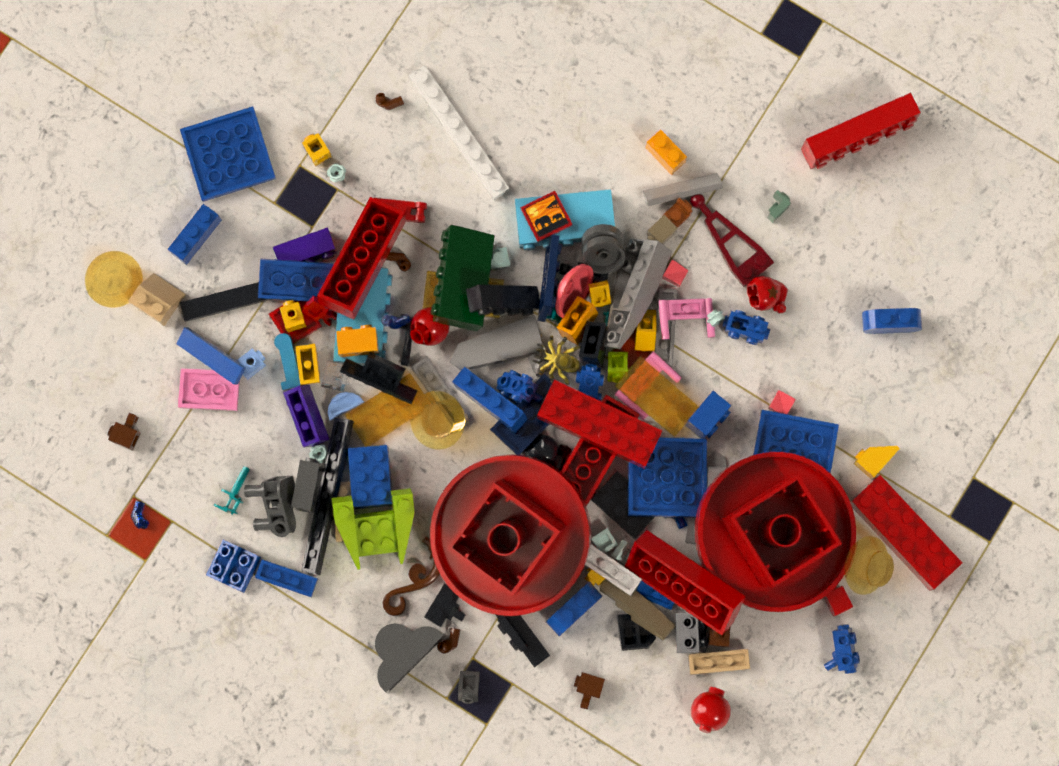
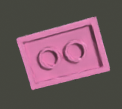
M181 369L178 408L238 411L240 381L237 385H234L214 370Z

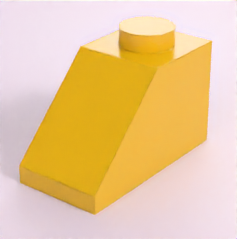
M647 309L636 327L635 350L655 351L656 310Z
M316 345L295 346L300 385L320 383Z
M898 446L869 447L866 450L861 449L855 456L857 460L854 462V465L870 479H873L900 448Z

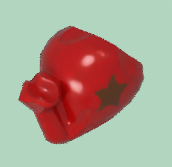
M766 276L756 277L749 282L747 294L751 307L760 311L773 309L777 313L786 312L785 300L788 293L786 285Z

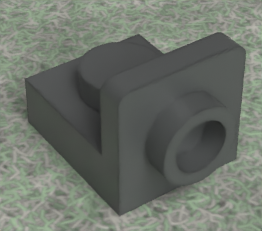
M460 671L458 701L466 704L478 702L480 672Z

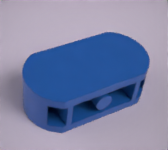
M918 308L872 309L862 312L863 333L866 334L912 333L922 330L921 309Z
M589 581L555 612L546 623L560 637L603 596Z

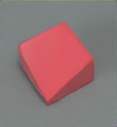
M672 260L662 279L680 287L688 270Z
M778 390L768 409L773 412L788 414L796 399Z

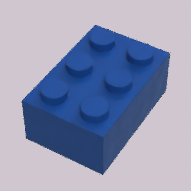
M387 445L348 448L353 508L364 509L392 506L389 447Z

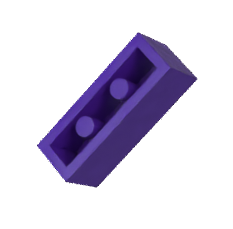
M328 227L273 246L276 258L279 260L315 262V260L321 258L323 260L330 259L334 256L333 254L337 253Z
M300 385L283 392L303 448L312 447L330 440L310 385Z

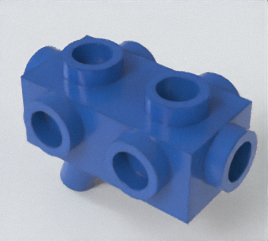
M740 310L731 311L729 316L725 315L722 325L726 327L724 332L728 333V337L737 340L739 337L747 339L746 342L752 345L762 344L764 339H768L770 329L767 328L769 322H766L764 318L760 316L749 317ZM738 323L740 325V328H734L733 324Z
M594 364L581 366V372L577 371L576 383H579L578 391L601 401L602 393H598L599 386H603L604 381L601 368H597V365Z
M510 370L509 373L504 372L497 380L496 389L506 399L511 398L518 403L522 401L530 403L533 399L540 403L543 398L542 395L536 393L538 385L532 382L533 378L524 373L521 376L518 372Z
M849 624L838 625V629L832 631L835 651L832 652L833 659L825 663L824 666L827 671L838 666V671H845V674L855 673L860 663L859 653L855 652L854 646L857 643L856 634L852 632Z

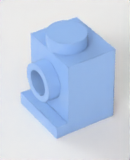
M253 348L236 360L246 367L243 375L247 380L266 366L263 362L265 357L259 350L255 352ZM249 359H254L252 365L247 364Z

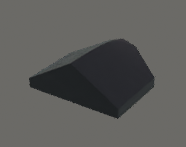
M617 615L621 650L649 649L656 640V636L633 622L631 615Z

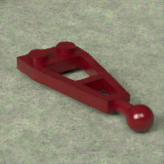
M696 194L691 197V206L700 209L706 216L704 220L706 227L731 273L743 287L747 286L751 280L758 277L774 264V261L760 245L717 210L712 213L706 206L705 197L702 194ZM715 219L730 230L722 238H720L712 224ZM735 235L756 252L739 267H736L724 245Z

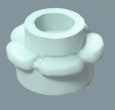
M333 164L327 170V175L332 182L342 181L346 176V169L339 164Z
M717 309L713 310L707 315L709 318L707 323H710L712 327L721 323L725 319L722 314L723 312L717 311Z
M322 444L312 446L309 453L310 458L317 459L319 463H323L326 460L327 447Z

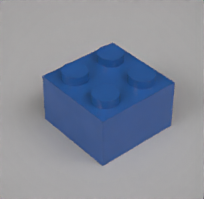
M712 391L689 418L685 426L701 439H705L706 436L710 439L718 429L716 424L718 422L722 424L731 413L729 411L731 405L715 391Z

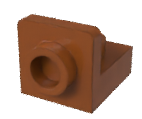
M678 198L676 203L663 215L679 228L692 215V206L687 200Z

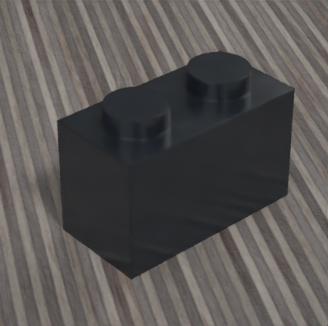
M586 321L579 353L583 366L594 364L597 365V368H602L607 348L604 346L607 330L606 323Z

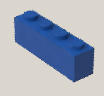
M466 367L452 381L460 392L515 434L528 419L521 409Z

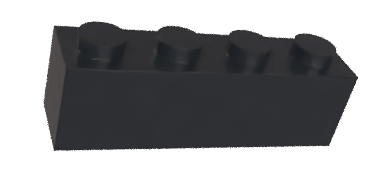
M477 285L466 289L470 313H478L479 316L493 313V316L508 313V316L518 315L519 313H522V316H530L534 314V311L539 310L540 299L537 286Z

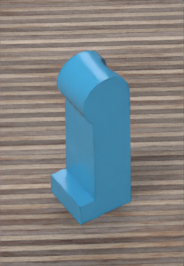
M281 333L275 337L274 344L279 349L286 378L285 382H281L282 390L300 386V379L292 338L286 333Z

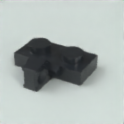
M444 583L424 618L442 627L446 619L451 621L455 617L462 622L466 614L457 610L460 606L456 603L459 597Z

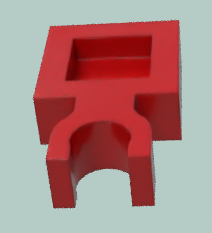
M313 296L302 306V312L315 321L321 318L325 324L331 326L332 320L330 318L337 320V313L329 311V308L320 305L316 296Z

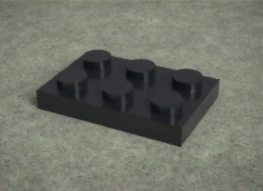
M618 471L591 499L597 507L634 540L655 518L654 516H628V480Z

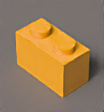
M661 129L647 141L645 148L671 175L686 163L687 156Z
M577 296L556 328L563 338L578 345L583 338L586 321L594 322L598 312L594 304Z
M362 325L360 329L342 327L341 331H336L338 355L340 357L369 355L370 352L379 354L376 327Z

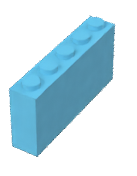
M611 189L558 195L573 226L555 234L560 236L559 243L562 246H572L574 243L581 242L585 231L595 225L607 224L615 227ZM543 196L515 199L519 247L524 248V250H534L537 246L547 248L551 237L539 243L537 242L520 207Z
M381 268L355 319L353 320L337 313L336 331H341L342 327H352L353 329H360L362 325L376 327L379 354L375 355L386 359V351H383V345L387 343L388 339L385 324H389V312H386L387 305L391 303V293H388V286H392L393 275L389 274L387 268ZM336 334L334 363L343 365L347 358L364 366L368 355L340 357L338 355Z

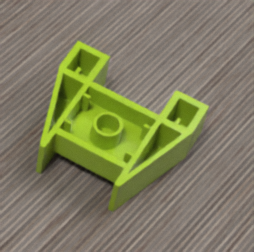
M411 488L391 490L393 510L354 515L352 496L332 498L335 524L357 570H360L359 557L398 552L399 562L403 564L415 513Z

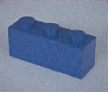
M203 204L169 246L168 251L187 265L222 219L217 213Z

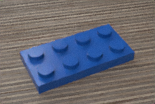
M260 258L258 298L309 301L313 296L317 297L334 263Z

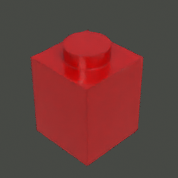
M836 586L828 595L823 597L833 617L853 608L843 586Z

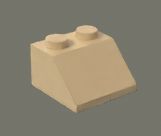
M153 273L138 286L128 302L165 326L186 294Z

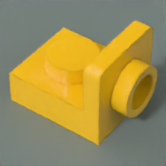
M608 281L588 284L590 302L595 307H604L611 304Z

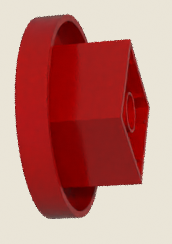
M766 452L735 462L723 470L708 486L696 514L695 545L703 568L746 596L742 604L743 606L767 612H788L816 603L828 595L842 580L855 551L856 521L846 492L825 468L800 455L786 452Z
M515 454L499 455L472 464L455 476L445 487L432 515L430 526L431 550L441 577L448 587L463 601L491 614L502 616L525 615L550 606L567 593L577 581L585 567L590 552L591 522L586 504L580 492L560 470L547 462L530 456Z

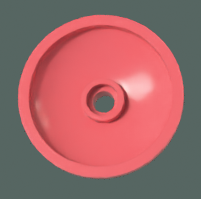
M580 264L575 266L559 281L555 293V309L557 315L561 318L565 316L577 296L585 300L589 295L588 284L593 283L594 277L593 269L589 265Z

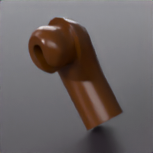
M378 93L375 97L377 105L386 110H392L404 105L401 96L390 99L384 93Z
M390 251L386 261H395L403 272L411 268V262L404 253Z
M451 628L449 638L439 642L437 650L446 654L456 649L461 629Z

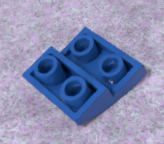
M222 540L206 576L244 593L261 557Z

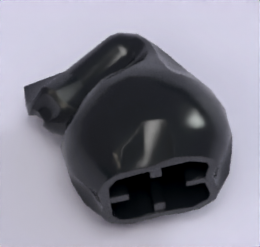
M541 435L524 451V455L547 462L561 471L571 449L567 445H558L557 441L550 436Z

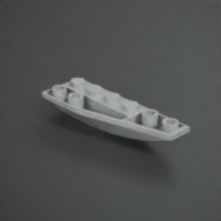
M630 239L625 251L624 264L616 275L604 340L605 347L620 349L640 323L651 304L672 253L669 248L659 241Z

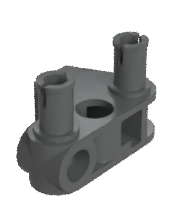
M274 476L264 480L261 485L244 486L246 498L262 497L268 517L264 519L255 518L253 521L255 531L271 530L278 537H286L289 533L295 532L296 519L291 507L295 489L293 476Z

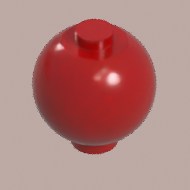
M432 307L419 310L411 320L410 336L417 344L425 346L438 345L445 340L449 333V325L433 322V315H431Z
M709 687L708 692L699 694L692 702L691 717L700 731L710 734L711 731H718L728 723L731 708L728 700L724 698V690Z

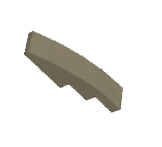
M608 580L601 584L600 592L613 599L615 606L631 615L633 622L661 640H664L675 628V625L658 608L636 590L630 596Z

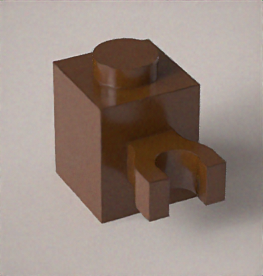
M129 413L124 425L115 422V425H112L108 431V440L133 451L141 434L133 429L139 417Z
M731 626L723 635L709 627L708 645L729 647Z
M581 672V676H576L573 687H577L576 692L583 694L580 708L588 710L591 696L600 698L605 679Z

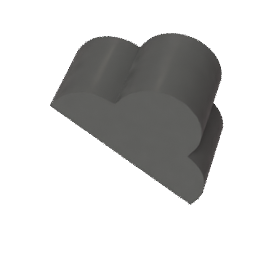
M396 623L383 627L375 639L376 652L383 660L377 673L380 687L386 693H389L445 636L439 630L429 626L420 627L414 631L402 624Z

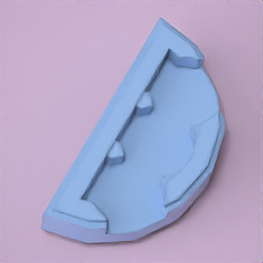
M339 393L331 399L328 406L329 420L331 421L365 402L354 393Z

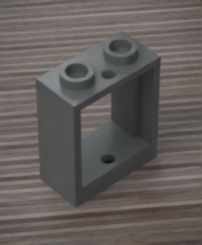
M306 458L305 461L300 460L291 504V507L296 511L314 514L323 473V466L317 459Z

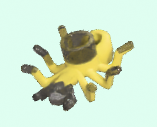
M550 336V341L548 342V347L552 354H549L545 346L537 344V346L542 349H535L540 354H534V357L540 360H532V362L540 364L542 361H549L540 368L539 375H542L544 370L553 364L549 372L551 383L554 381L553 372L555 368L558 369L559 377L565 381L566 385H569L570 382L563 375L562 370L573 373L580 367L577 358L568 354L580 349V345L560 353L561 346L565 344L567 337H564L558 343L556 354L552 347L554 342L553 336Z

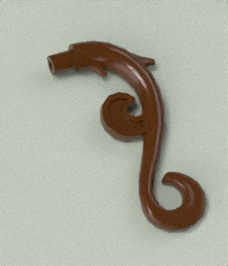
M426 536L421 542L428 547L427 550L430 552L429 559L431 560L433 555L430 538ZM435 561L431 572L423 579L419 578V574L423 573L425 575L426 568L422 564L412 565L408 575L413 584L396 588L385 595L382 603L386 613L398 616L406 608V601L401 596L399 597V606H391L390 599L394 595L421 590L435 582L440 576Z

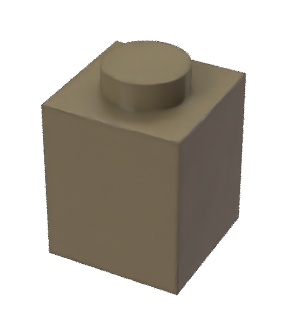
M663 215L648 229L647 239L659 241L664 245L677 233L678 228Z

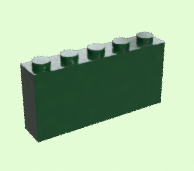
M450 225L446 230H443L441 235L443 247L440 249L438 256L441 262L436 272L438 284L434 288L436 299L431 309L433 322L476 332L483 327L485 315L479 316L478 313H470L466 289L477 285H489L495 235L456 225Z

